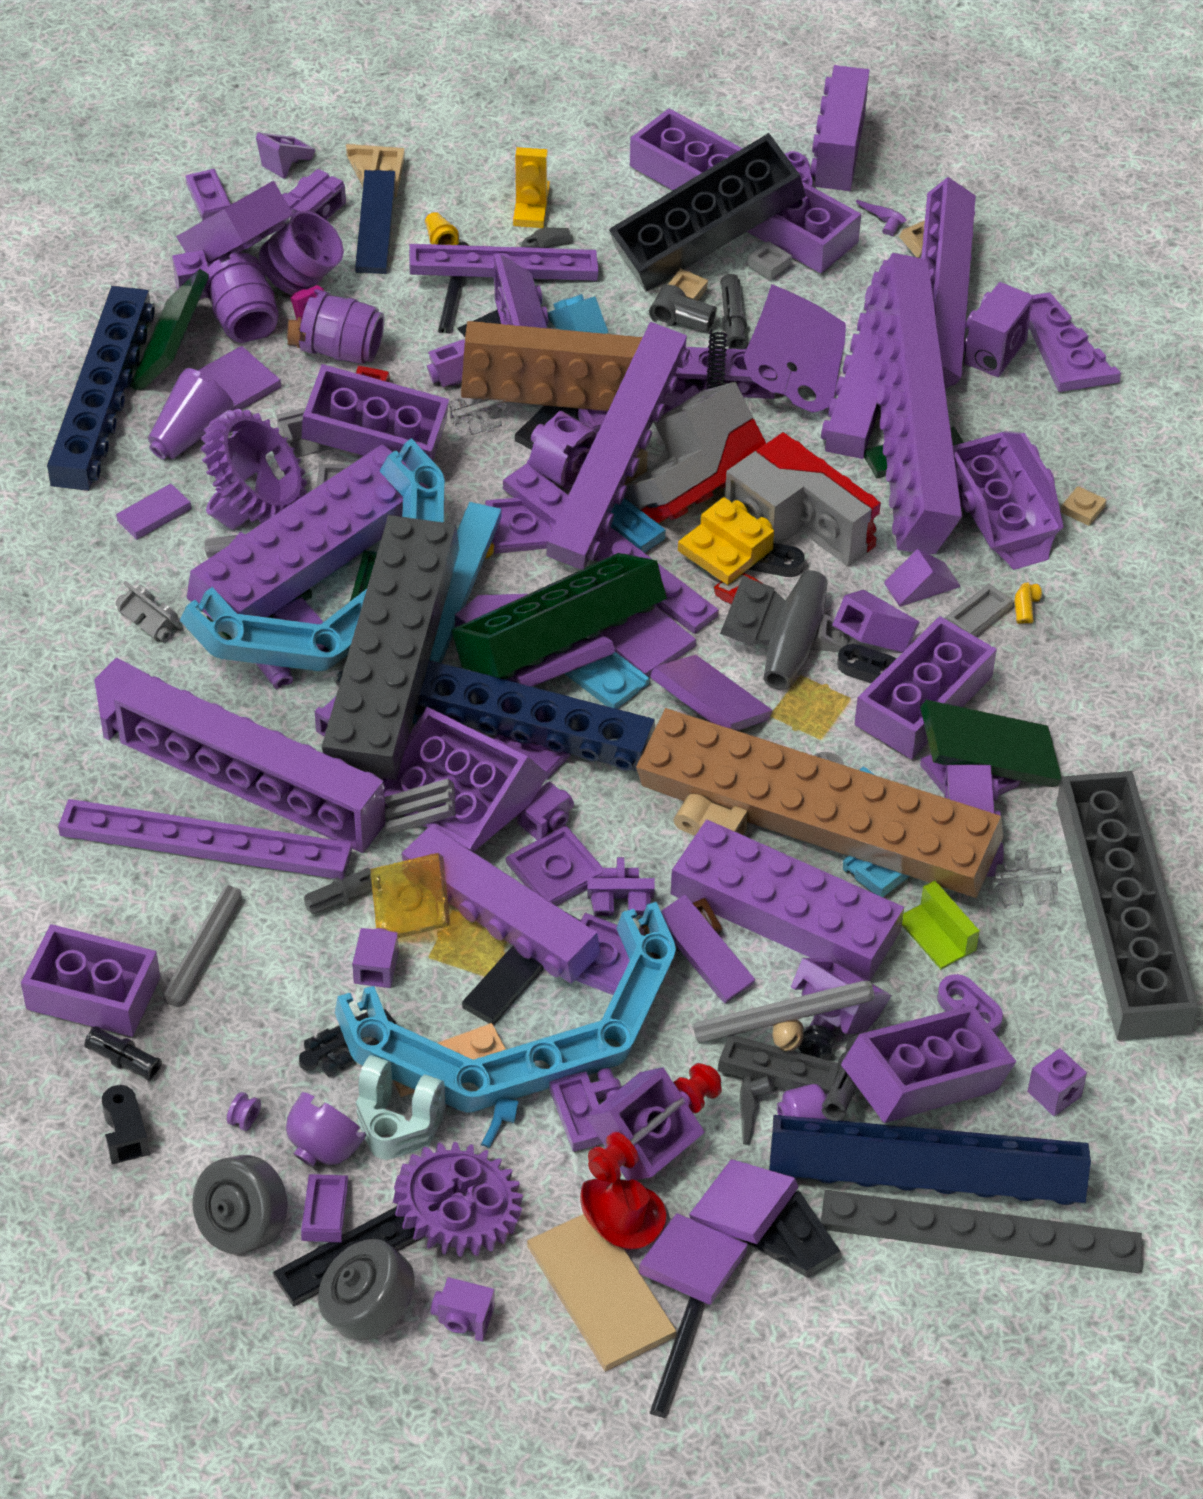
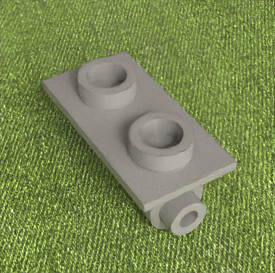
M127 581L123 582L129 591L126 595H120L116 600L115 604L119 613L126 616L136 625L146 616L139 624V627L155 641L159 639L162 642L168 641L172 635L171 630L174 627L180 631L183 630L175 621L179 615L164 602L160 606L156 605L153 602L156 597L142 585L134 588Z

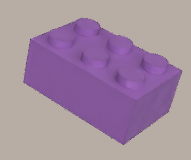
M50 924L21 981L26 1010L92 1027L97 1026L103 1030L133 1037L161 978L157 951Z

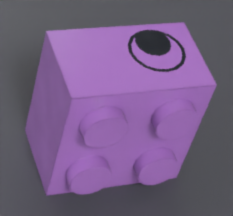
M999 282L992 292H986L977 311L973 310L970 313L966 322V328L969 329V332L964 342V352H966L964 364L999 378L1027 341L1034 295Z

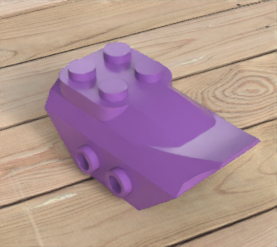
M1004 431L954 445L953 453L960 505L966 512H970L990 548L998 553L1013 570L1049 560L1051 545L1056 534L1063 528V522L1053 473L1049 468L1046 469L1040 459L1038 448L1031 444L1025 433Z

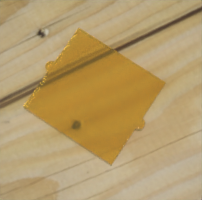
M800 675L772 711L770 717L791 726L793 731L800 730L821 740L850 702L851 698L830 689L828 684L821 685Z
M452 910L444 928L437 931L438 939L428 958L485 977L496 965L498 959L504 956L503 950L507 941L504 939L497 940L488 932L487 928L476 921H468L460 912Z

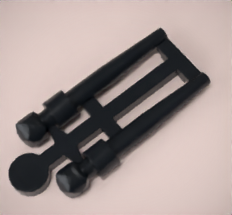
M384 1009L387 1020L396 1024L393 1017ZM367 1012L355 1017L357 1021L369 1018ZM339 1025L317 1033L316 1038L312 1036L304 1040V1049L306 1051L299 1055V1066L306 1071L314 1070L317 1068L319 1061L327 1057L329 1060L322 1064V1071L328 1077L337 1073L339 1068L343 1070L355 1061L350 1054ZM373 1039L367 1042L366 1044L377 1045L379 1044L378 1040ZM343 1048H346L348 1050L337 1055L336 1057L334 1056L335 1052Z

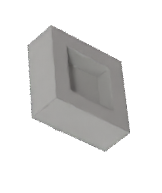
M768 241L748 255L747 266L771 280L791 265L792 255Z

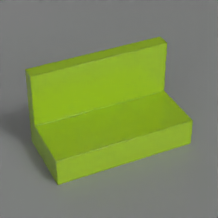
M935 880L923 886L920 905L903 914L902 926L939 969L942 970L977 950L980 930Z

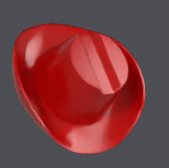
M619 1178L615 1183L591 1179L582 1184L580 1204L583 1214L591 1227L609 1243L627 1249L642 1248L653 1242L664 1228L666 1222L664 1203L655 1192L645 1188L640 1182L634 1179L622 1180Z

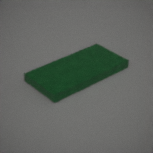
M202 269L195 272L167 299L132 379L131 387L134 390L141 391L146 388L174 361L209 279V274Z
M927 699L921 705L920 709L933 763L942 765H991V775L1049 787H1056L1060 784L1061 773L1047 725Z

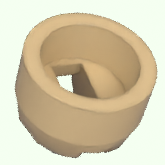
M797 1019L773 1024L772 1037L775 1045L786 1052L798 1048L803 1039V1024Z

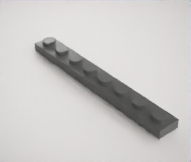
M825 1190L821 1223L827 1231L1131 1273H1139L1142 1233L832 1190Z

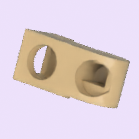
M698 794L688 795L673 819L674 824L679 830L694 836L706 819L741 835H744L747 831V810L735 805L730 810L714 804L706 797Z

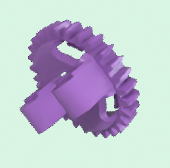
M237 408L234 411L228 410L217 416L204 429L206 434L201 437V440L205 445L201 447V451L206 454V457L202 461L206 463L209 469L206 471L207 475L215 476L216 480L212 485L217 487L215 489L217 492L207 504L206 512L229 529L234 530L249 518L251 522L259 519L262 524L307 494V491L304 489L307 481L302 478L305 470L298 465L301 459L295 457L293 453L295 448H290L286 442L288 437L283 438L279 434V427L272 428L269 419L262 421L259 413L252 415L248 409L242 412L241 409ZM234 431L232 436L228 438L229 432ZM271 451L275 455L274 458L280 470L285 475L280 480L274 476L266 460V454ZM257 472L254 491L244 480Z

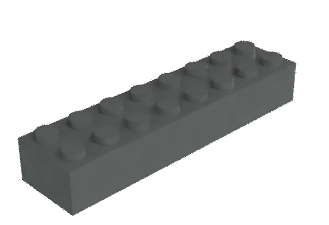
M388 515L321 746L323 754L332 758H339L348 765L363 772L373 773L379 778L397 780L459 553L456 524Z
M1133 771L1061 776L1056 805L1116 1039L1124 1040L1191 1034L1198 1005Z

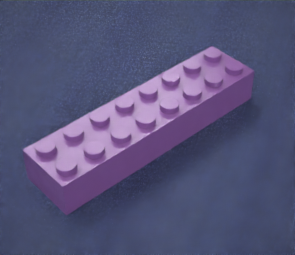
M668 108L630 137L629 166L674 190L743 148ZM802 181L806 193L804 198L747 232L764 242H771L792 255V258L822 273L859 242L861 213Z
M383 444L192 569L190 571L187 599L191 602L196 600L200 604L204 593L213 587L237 614L267 618L361 554L364 550L380 541L388 515L402 517L403 496L380 472L383 463L392 451ZM419 482L423 488L429 489L427 485ZM204 609L202 612H204L208 617L211 618L208 612Z
M140 671L136 672L114 698L120 743L332 840L351 842L352 849L361 853L365 852L385 825L383 780L373 773L363 772L348 765L339 758L325 755L316 751L310 745L296 742L287 738L279 731L267 729L256 724L250 718L240 717L225 710L216 703H209L194 696L187 690H180L165 683L158 677H151Z

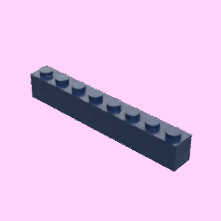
M773 1115L769 1170L794 1177L795 1179L799 1177L811 1178L828 1184L845 1181L856 1182L863 1187L889 1185L905 1191L922 1188L933 1189L942 1194L966 1192L974 1193L983 1198L1000 1195L1011 1196L1020 1201L1044 1199L1053 1200L1062 1205H1071L1075 1202L1086 1203L1091 1157L1089 1143Z

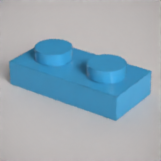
M624 498L620 505H614L611 511L614 514L611 528L645 553L665 539L666 529Z

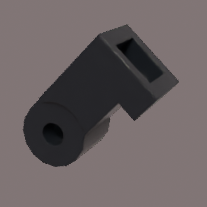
M114 1085L108 1088L102 1095V1108L105 1121L114 1129V1132L105 1134L111 1164L150 1155L148 1139L134 1091L125 1085Z

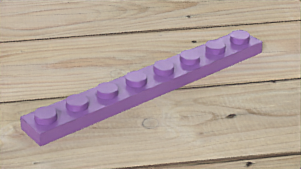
M527 463L503 479V490L512 497L521 499L525 507L550 525L551 522L555 525L568 494L531 468ZM611 527L607 533L602 532L598 539L601 542V547L595 559L597 562L617 553L652 559ZM658 564L667 596L666 600L655 604L658 608L693 634L718 617V608Z
M68 799L58 825L59 835L64 837L327 878L338 877L343 879L352 853L351 842Z

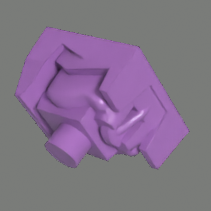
M802 958L791 988L802 990V996L867 980L832 959ZM872 984L875 995L873 1001L817 1014L810 1025L824 1026L833 1031L835 1026L841 1027L842 1032L845 1034L865 1033L880 1016L892 995Z

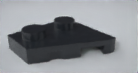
M799 1190L794 1193L757 1244L742 1240L807 1278L842 1258L840 1249Z

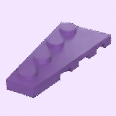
M1050 292L1035 294L1029 330L1058 392L1119 383L1121 372L1116 366L1111 367L1106 362V355L1100 348L1095 349L1089 343L1088 335L1082 328L1078 329L1071 322V315Z

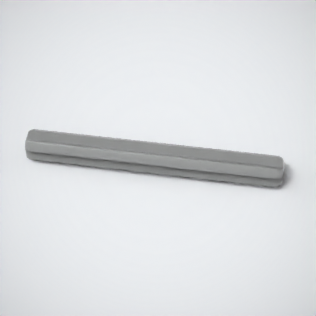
M860 981L699 1021L693 1026L695 1038L698 1042L711 1041L793 1019H801L870 1002L875 998L874 990L870 981Z

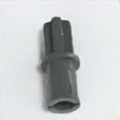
M367 867L363 871L343 879L336 877L331 884L305 894L304 902L307 910L311 914H316L340 903H343L345 906L349 904L350 899L371 890H376L378 887L376 878H369L373 874L372 870Z

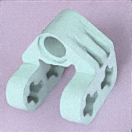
M370 1055L365 1061L359 1076V1097L356 1101L357 1122L361 1131L366 1133L365 1140L370 1151L379 1159L388 1160L421 1150L425 1146L428 1147L445 1114L444 1081L426 1074L420 1078L412 1099L413 1115L410 1121H407L403 1115L385 1109L392 1095L391 1062ZM391 1135V1137L383 1138L381 1136Z

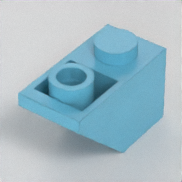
M583 294L563 299L553 303L555 310L548 312V319L556 329L608 333L595 296L584 299Z

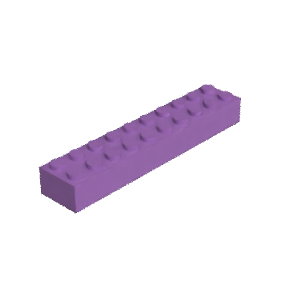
M892 252L886 264L881 265L878 277L873 285L868 286L865 294V303L869 306L868 327L872 332L871 352L875 357L874 378L878 382L877 403L880 404L881 408L880 428L884 433L883 454L887 459L886 480L890 484L891 492L889 507L893 509L892 533L896 535L897 550L914 553L919 549L927 554H936L961 519L962 513L929 264L927 259Z

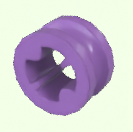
M239 1092L229 1107L227 1123L232 1126L238 1123L241 1130L248 1131L259 1115L261 1100L256 1097L250 1100L247 1093Z

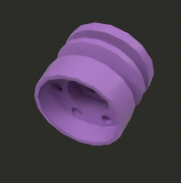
M307 210L297 211L285 222L286 226L275 232L261 246L259 251V260L265 275L276 287L291 295L302 289L307 290L316 286L324 276L342 261L344 254L342 240L333 226L320 215Z

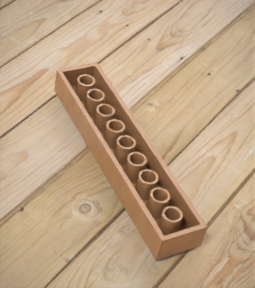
M668 708L664 709L636 766L641 784L646 788L685 801L690 794H698L706 797L712 803L730 810L735 805L747 810L748 823L929 883L935 880L941 887L977 898L1004 837L1000 815Z

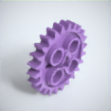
M440 1142L437 1144L435 1153L425 1146L423 1147L421 1157L412 1154L409 1164H402L400 1174L397 1175L394 1186L393 1203L398 1204L395 1214L398 1217H405L402 1225L403 1229L415 1227L414 1240L424 1236L428 1238L426 1248L430 1249L438 1243L441 1244L442 1254H446L450 1247H454L459 1257L463 1256L465 1248H470L472 1253L478 1256L481 1245L491 1252L494 1250L496 1241L504 1244L508 1233H514L522 1211L520 1205L523 1195L517 1193L520 1183L519 1181H510L512 1169L500 1171L502 1159L498 1158L491 1162L487 1160L488 1150H484L477 1155L474 1154V1146L470 1144L466 1151H460L457 1142H453L451 1150H446Z

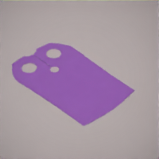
M771 284L761 316L744 354V362L753 382L771 393L785 395L792 401V404L812 413L826 409L830 406L831 399L835 395L840 362L845 345L846 323L811 301ZM787 363H794L797 366V371H791L787 367ZM762 365L770 366L776 372L777 379L774 381L766 380L760 375L759 367ZM807 386L811 388L816 395V399L814 401L804 400L798 393V387Z

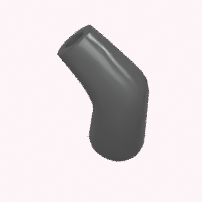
M555 227L541 228L531 236L526 237L521 247L551 248L557 245L570 244L569 228Z

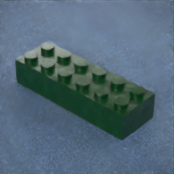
M617 553L451 629L462 668L500 679H507L514 676L519 668L542 663L545 660L544 657L553 652L560 653L571 649L574 642L597 637L600 635V630L608 626L622 625L628 621V617L636 613L652 611L655 609V604L666 600L667 596L657 560Z

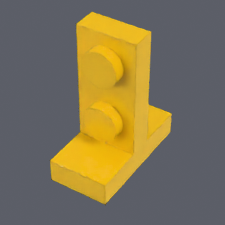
M516 148V204L513 226L544 228L550 190V181H547L548 149Z

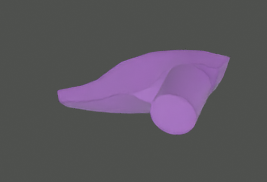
M856 200V203L886 222L882 230L884 234L894 236L898 226L907 221L901 213L891 208Z

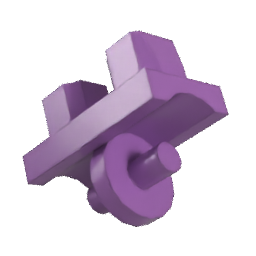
M617 857L616 868H602V878H588L587 899H591L594 916H613L614 899L628 898V910L635 909L637 916H643L646 906L650 904L651 898H654L655 878H639V868H625L624 857Z

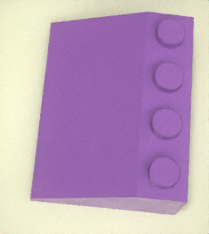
M426 707L408 736L397 780L381 778V780H383L384 801L386 796L444 779L451 780L455 787V816L422 826L428 828L431 825L474 852L531 804L549 774L527 755ZM446 803L432 806L430 809L444 806ZM417 811L411 812V813H408V814H404L403 816L406 817V816H409V815L416 814V813H418V812H417Z

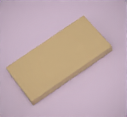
M584 1214L527 1240L528 1249L605 1372L676 1337V1329L624 1248L615 1246L603 1239L591 1227Z

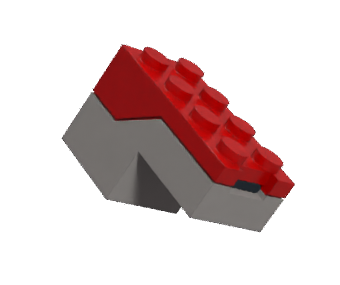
M736 382L703 390L662 415L658 423L653 421L671 457L626 484L625 496L630 503L656 523H659L667 518L674 520L683 516L689 511L688 505L693 502L700 504L713 496L712 490L718 486L720 489L726 487L727 470L766 444Z
M782 432L727 470L725 498L731 502L734 500L742 502L747 508L748 513L756 519L760 517L766 518L774 530V543L782 544L800 531L847 567L876 547L877 537L874 534L877 529L873 520L880 514L881 502L786 433Z

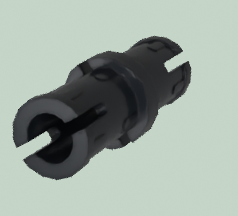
M97 1026L93 1027L86 1036L85 1048L110 1059L111 1064L119 1069L123 1066L151 1081L161 1068L162 1060L160 1058L154 1057L135 1047V1043L128 1038L121 1040ZM112 1047L115 1048L116 1050H118V1051H120V1052H122V1053H124V1054H126V1055L132 1057L133 1059H131V1058H129V1057H127V1056H125V1055H123V1054H121V1053L115 1051L114 1049H112Z

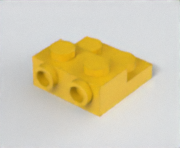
M723 497L701 514V524L678 541L677 551L729 585L773 550L774 530L766 518L760 517L756 519L750 515L742 502L738 500L731 502Z

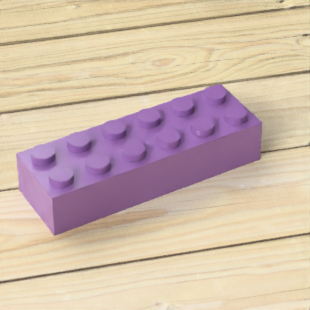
M707 819L672 868L671 895L677 898L686 895L692 903L706 898L715 915L810 958L832 959L867 981H870L902 928L903 906Z

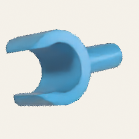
M508 1098L497 1100L493 1120L481 1142L482 1146L490 1148L501 1128L502 1121L515 1122V1115L518 1109L517 1100Z

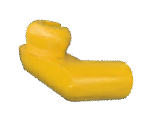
M1029 582L1021 584L1015 594L1014 603L1017 624L1034 622L1032 602H1039L1042 597V590L1039 584L1030 585Z

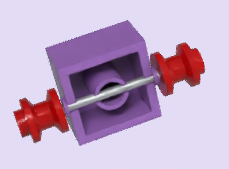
M696 1063L689 1070V1080L679 1077L673 1082L664 1067L639 1072L586 1116L606 1147L603 1149L597 1146L588 1152V1167L593 1176L600 1181L615 1183L621 1177V1172L626 1180L653 1177L705 1133L693 1113H698L704 1108V1097L715 1099L721 1094L722 1086L719 1073L712 1066Z

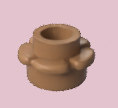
M298 317V320L288 319L287 345H296L297 348H300L299 340L305 342L306 333L300 332V317Z

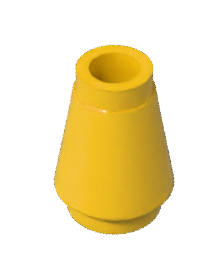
M438 212L428 214L425 218V225L430 244L458 245L459 232L457 228Z

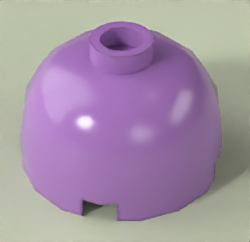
M302 1092L292 1106L286 1122L288 1139L297 1148L293 1154L311 1167L316 1162L325 1165H336L345 1161L358 1149L366 1137V1133L358 1132L360 1127L354 1121L326 1102L320 1107L311 1104L315 1096Z

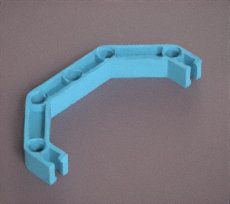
M411 438L403 445L400 453L395 450L387 456L380 472L403 496L402 517L444 522V475L439 467ZM419 482L427 485L429 489L423 488ZM211 587L204 593L200 604L194 600L185 607L180 621L201 645L216 658L313 671H326L348 655L367 589L322 624H312L237 614L217 591ZM205 609L214 622H210L201 611ZM218 632L229 634L232 640L223 639ZM316 645H324L328 648L329 652L319 650Z
M657 902L648 904L643 917L638 919L640 927L648 925L650 933L646 936L640 934L633 921V918L637 917L635 909L622 912L616 929L630 961L602 1020L474 1060L388 1021L374 986L364 988L362 1000L357 1003L360 1011L367 1010L369 1018L361 1021L355 1019L349 1003L353 1002L351 993L337 997L334 1013L350 1054L357 1063L363 1066L370 1055L390 1061L392 1080L414 1090L424 1074L443 1080L445 1083V1104L463 1112H475L495 1106L500 1098L514 1100L549 1089L550 1081L584 1071L589 1076L598 1073L601 1069L612 1068L624 1063L668 973L676 950L674 940ZM647 952H654L661 959H653L648 956ZM372 1037L378 1040L379 1044L368 1045L362 1039ZM605 1039H614L621 1046H610L606 1043ZM539 1060L545 1061L550 1068L541 1069L534 1062ZM473 1083L479 1090L471 1092L464 1089L461 1084Z

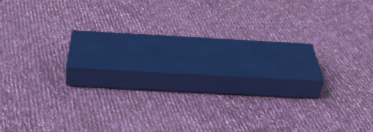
M365 170L355 263L356 273L387 274L396 181L395 171Z

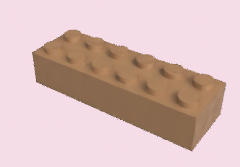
M467 321L461 398L608 411L643 337Z

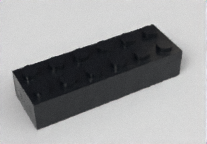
M767 133L611 227L609 232L616 250L647 292L676 275L680 268L686 269L804 198L806 193L801 175L770 133Z

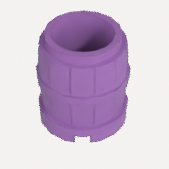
M234 253L229 255L230 260H226L221 263L220 259L214 261L205 270L209 274V279L204 292L210 300L213 314L219 321L225 334L239 343L269 336L277 325L279 313L274 299V292L266 281L265 271L257 257L248 253Z
M315 289L314 293L317 297L309 298L303 313L300 332L306 333L305 342L299 340L300 350L312 354L318 352L339 361L344 360L359 364H365L366 361L372 362L377 355L385 325L384 313L379 312L377 307L359 302L357 299L332 296L329 292Z

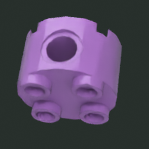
M559 411L545 426L539 424L534 429L531 435V441L534 444L527 464L551 482L571 490L597 436V431L565 412Z

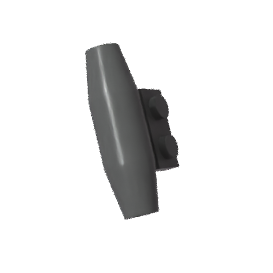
M809 570L804 572L786 600H784L774 591L775 588L748 577H742L720 634L753 646V644H768L763 679L771 688L777 690L787 689L807 660L824 614L828 585L827 578L817 571Z

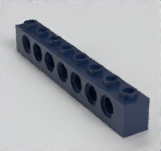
M111 286L47 464L50 486L89 491L93 480H99L100 459L101 457H106L109 450L108 435L109 433L114 434L116 431V412L122 411L124 408V389L131 387L133 377L132 366H138L140 360L139 346L147 341V322L152 323L154 320L155 304L150 303L149 290Z
M431 660L428 663L415 714L421 717L426 707H429L467 727L478 729L488 735H504V737L512 738L522 744L533 743L541 745L556 753H569L580 756L587 761H599L614 765L618 769L625 771H637L636 766L655 730L654 718Z

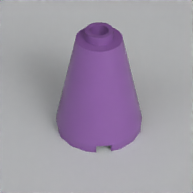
M188 368L180 374L148 436V441L151 444L149 446L150 450L160 459H165L166 457L174 459L206 434L204 429L210 425L209 422L222 413L231 410L234 406L227 392L213 379H210L207 383L199 378L202 372Z

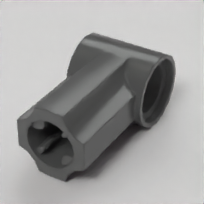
M665 285L649 308V316L654 322L659 320L668 323L667 326H671L676 322L705 332L710 330L717 313L716 306L687 298L684 291L675 285Z

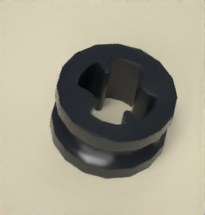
M807 1026L803 1029V1039L799 1046V1051L802 1054L828 1060L832 1056L836 1036L830 1029L824 1026Z

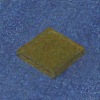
M440 853L370 869L376 928L398 932V938L451 926L444 859Z

